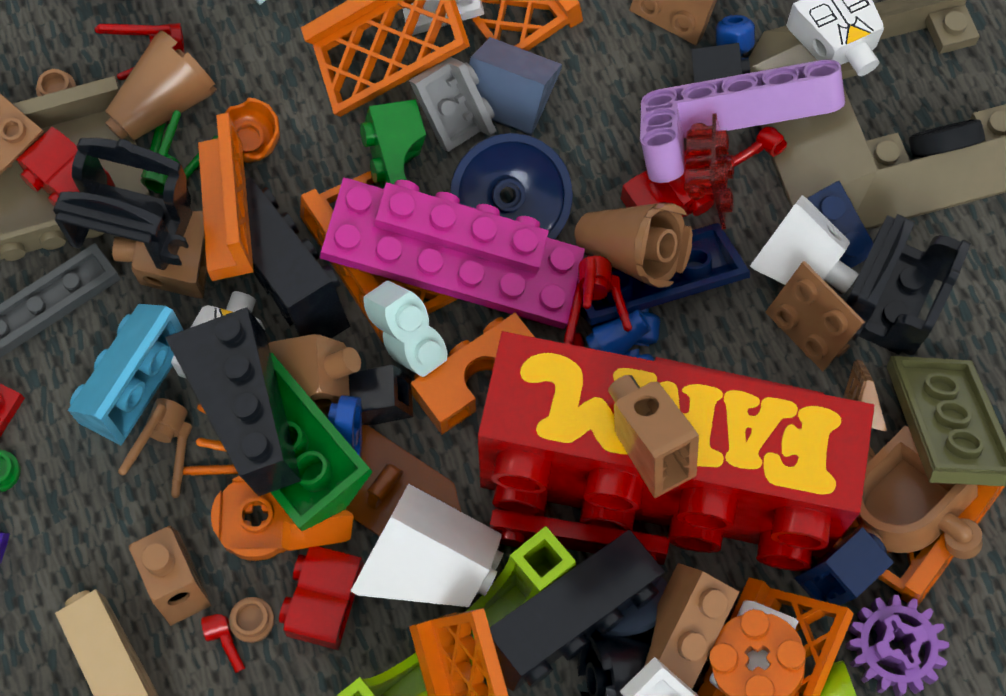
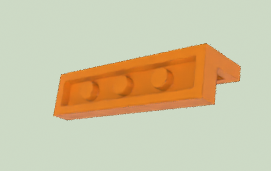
M229 113L216 115L217 139L198 142L207 272L212 281L254 272L243 147Z

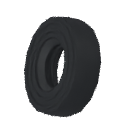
M977 119L939 126L909 136L913 157H924L976 145L985 140L981 120Z

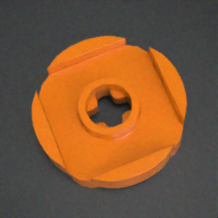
M240 476L232 479L233 483L228 485L223 492L220 491L215 497L211 509L212 528L224 548L237 557L249 561L266 560L285 552L286 549L281 547L283 520L288 514L271 493L258 496ZM259 505L263 513L268 514L266 520L261 521L259 526H253L251 521L245 520V514L253 513L254 506Z
M749 610L724 624L710 651L709 659L714 678L725 696H794L804 680L806 653L800 636L788 622L773 614H766L761 610ZM752 650L756 652L765 650L768 652L766 660L770 664L769 668L764 670L758 666L753 671L748 669L747 665L750 660L747 654Z

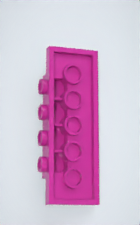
M343 177L320 253V259L509 314L516 312L519 317L564 329L566 327L578 282V266L580 261L583 260L585 248L548 238L549 230L540 228V222L535 218L519 216L516 220L500 216V210L492 205L478 204L476 208L459 204L460 199L456 195L448 192H438L435 196L419 192V186L408 180H397L395 184L386 182L385 188L382 189Z

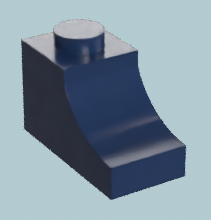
M862 527L846 536L830 551L812 563L810 569L801 571L794 579L811 598L842 605L857 598L894 562L886 554L887 550L883 542Z

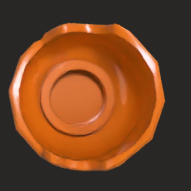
M247 98L245 102L230 106L225 113H229L241 140L244 162L260 161L274 151L280 139L278 116L269 104L256 98Z

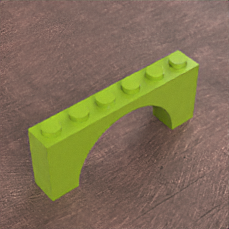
M545 526L510 554L505 568L493 582L485 596L482 595L467 611L484 608L489 627H491L575 568L576 560ZM415 652L404 661L379 675L366 679L359 677L337 696H428Z

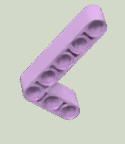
M819 60L663 88L647 93L641 100L640 142L649 179L653 182L664 183L673 181L684 174V138L828 114L841 109L845 105V95L840 63L835 60Z

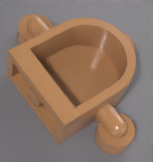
M905 425L876 455L873 449L869 447L861 511L857 516L859 526L854 532L863 527L868 533L877 536L883 542L887 551L894 553H909L921 550L929 546L944 533L946 549L952 556L959 559L973 558L979 554L983 546L981 528L974 521L965 518L959 519L958 516L978 496L977 485L929 483L909 427Z

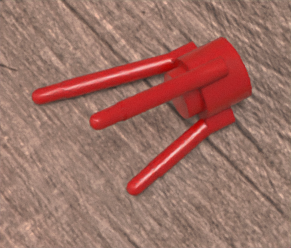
M181 23L157 26L98 24L94 28V31L100 34L148 35L150 42L161 30L178 42L172 47L175 51L180 49L185 53ZM134 67L118 73V80L126 79Z
M588 256L579 263L578 282L563 340L565 344H573L582 301L583 308L590 309L592 300H601L607 296L608 292L612 293L624 330L626 332L632 330L629 314L621 292L620 277L612 275L611 262L602 256Z

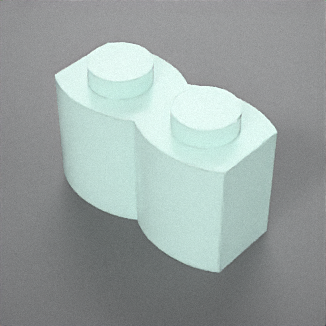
M387 280L364 296L366 314L370 321L383 331L385 348L396 362L425 377L447 361L446 345L440 334L429 326L427 309L415 293Z

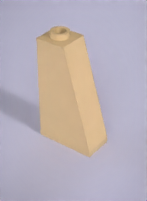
M96 589L91 592L85 590L70 597L65 602L66 607L55 614L93 696H159L106 597Z

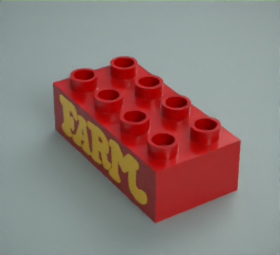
M501 331L478 432L480 488L495 491L492 504L500 510L543 516L547 501L582 508L580 523L626 531L629 529L633 530L635 519L670 526L668 534L669 543L682 549L704 553L720 551L723 537L758 544L756 559L760 563L783 570L804 571L811 568L812 556L822 557L860 514L875 404ZM625 375H632L640 388L650 382H659L699 435L697 476L657 498H654L615 432V401L609 394L608 388L615 380Z

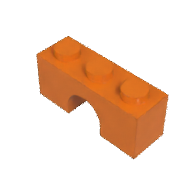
M516 312L506 319L499 317L490 322L484 328L483 334L473 341L465 340L457 344L449 352L447 361L425 377L415 374L414 380L411 382L412 395L441 435L476 412V398L468 389L466 383L476 372L482 370L493 371L501 331L534 337Z

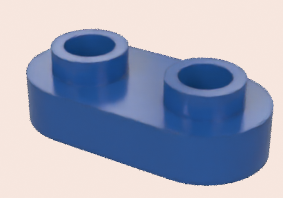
M341 395L338 403L331 404L328 419L361 457V398Z

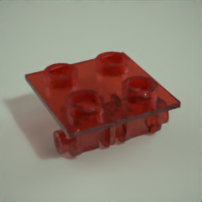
M717 113L712 114V126L695 123L687 131V151L685 155L687 161L685 162L684 190L691 199L695 200L702 199L705 195L713 194L721 227L726 229V213L733 212L734 208L732 188H727L728 179H734L733 155H727L729 154L727 129L720 130Z

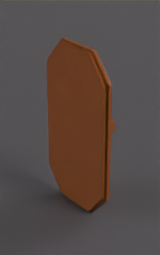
M362 425L361 458L373 473L346 508V510L353 514L354 520L380 537L408 484L461 512L454 482L370 426Z

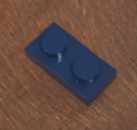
M836 181L807 197L849 240L850 244L839 260L850 268L865 261L874 243L840 181Z

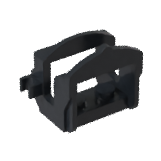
M80 138L77 144L78 150L72 164V178L80 192H60L53 209L56 214L55 221L72 247L80 248L86 239L89 229L143 242L157 269L165 270L168 264L181 266L182 262L177 252L180 246L184 248L189 247L184 234L192 216L190 208L191 196L187 188V179L182 165L159 153L136 146L125 139L116 141L103 138ZM99 159L167 175L163 199L107 185V175Z
M899 214L895 218L889 215L886 216L846 303L865 321L853 336V341L861 337L898 355L901 352L907 355H914L931 333L960 274L971 243L966 240L958 241L948 236L939 235L932 239L925 251H920L906 244L915 221ZM937 279L942 281V284L924 321L918 318V315L934 280Z

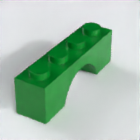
M416 99L368 107L366 120L360 124V134L364 147H370L373 158L370 160V170L374 183L380 182L381 188L384 189L386 182L395 184L397 180H406L404 166L420 154L426 132Z

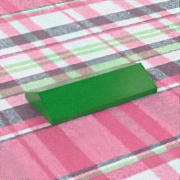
M271 352L301 481L270 493L297 527L304 531L345 510L373 471Z

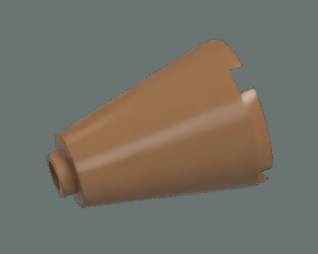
M160 30L154 36L105 110V113L109 116L105 124L119 139H125L128 136L135 141L171 120L175 110L183 113L209 98L217 91L213 80L188 52L184 53L180 49L175 51L172 48L178 42L164 31Z
M666 202L588 212L580 218L574 231L576 244L578 247L585 248L584 253L590 256H602L611 262L613 268L657 288L669 287L674 283L669 281L676 272L683 273L691 254L693 234L691 226H686L682 215H687L685 210L676 204Z

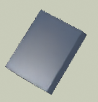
M489 37L470 58L469 64L479 79L476 87L480 96L485 98L493 109L495 117L491 119L492 121L532 136L562 69V64Z

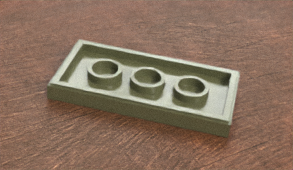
M890 356L887 370L928 482L1006 486V436L973 361Z

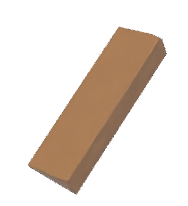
M856 359L853 363L843 398L875 404L872 428L886 431L874 381L864 362Z

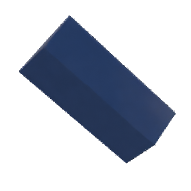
M719 223L692 230V250L687 266L683 273L676 272L669 280L674 283L669 287L657 288L649 286L612 267V275L620 277L621 292L628 314L637 309L644 310L750 278V271ZM608 292L607 296L601 300H592L590 309H584L582 301L580 314L590 325L619 317L611 292Z

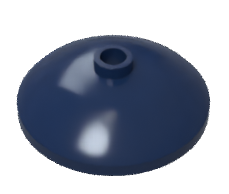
M499 134L486 138L474 145L461 158L453 173L450 185V193L460 199L459 204L476 208L478 204L492 205L500 210V216L516 220L519 216L535 218L540 222V228L549 230L547 237L555 239L564 228L572 207V184L564 162L547 144L524 134ZM505 187H509L513 191V198L507 203L503 202L500 198V192Z

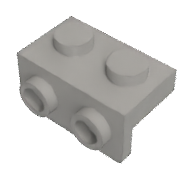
M450 57L409 80L443 150L449 152L479 132H483L488 136L497 132L491 120L495 117L493 109L488 101L480 96L476 87L479 79L474 69L467 62L463 63Z

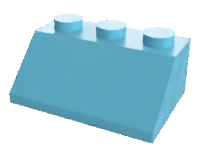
M138 304L132 314H128L122 319L117 329V337L109 349H104L98 355L93 373L85 384L80 385L71 397L68 411L79 424L120 446L123 444L173 366L171 361L174 353L165 337L183 331L173 309L162 305Z

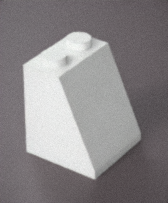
M408 484L354 583L351 592L358 596L469 607L477 592L484 596L487 594L498 571L496 569L504 554L497 550L502 534Z

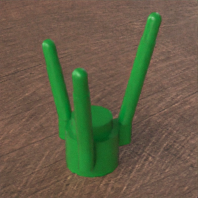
M175 110L164 137L163 133L166 124L164 123L155 128L150 150L180 163L176 158L168 154L181 117V112ZM199 153L185 167L186 179L200 166ZM143 170L141 183L154 193L163 195L168 176Z

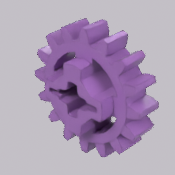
M893 595L888 601V606L879 597L871 603L872 611L863 607L857 613L861 622H853L848 628V631L857 636V638L847 642L846 649L857 651L858 656L850 662L851 667L863 666L866 670L861 677L863 683L874 678L878 681V693H883L891 685L893 686L895 696H902L906 693L907 685L914 694H917L924 690L923 681L928 684L937 681L939 677L932 668L942 669L947 665L948 661L939 656L938 652L949 648V642L938 640L937 634L945 627L943 624L932 625L929 622L934 612L931 608L920 613L916 610L917 599L912 598L905 606H902L899 595ZM900 618L910 622L915 627L903 623ZM875 623L876 627L874 629L878 636L875 644L869 647V633ZM892 640L895 642L902 640L905 644V649L902 651L900 649L892 650L889 643ZM925 644V658L921 667H919L921 661L918 653L921 645ZM878 663L893 668L896 674L884 670Z

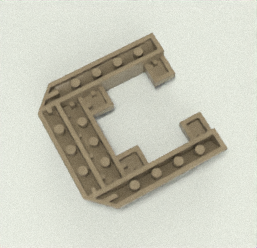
M886 0L874 3L884 27L880 40L928 28L938 53L943 54L976 45L980 35L965 5L967 0ZM787 26L764 31L749 57L751 73L818 61L789 31ZM849 61L841 65L842 79L858 75ZM845 89V105L835 112L759 125L761 130L765 127L775 128L784 136V140L787 142L786 148L779 155L772 157L791 208L802 195L807 198L828 185L840 181L866 230L882 226L887 215L895 218L899 214L909 219L1006 193V104L972 114L969 120H981L985 140L981 143L912 161L908 157L899 133L866 141Z

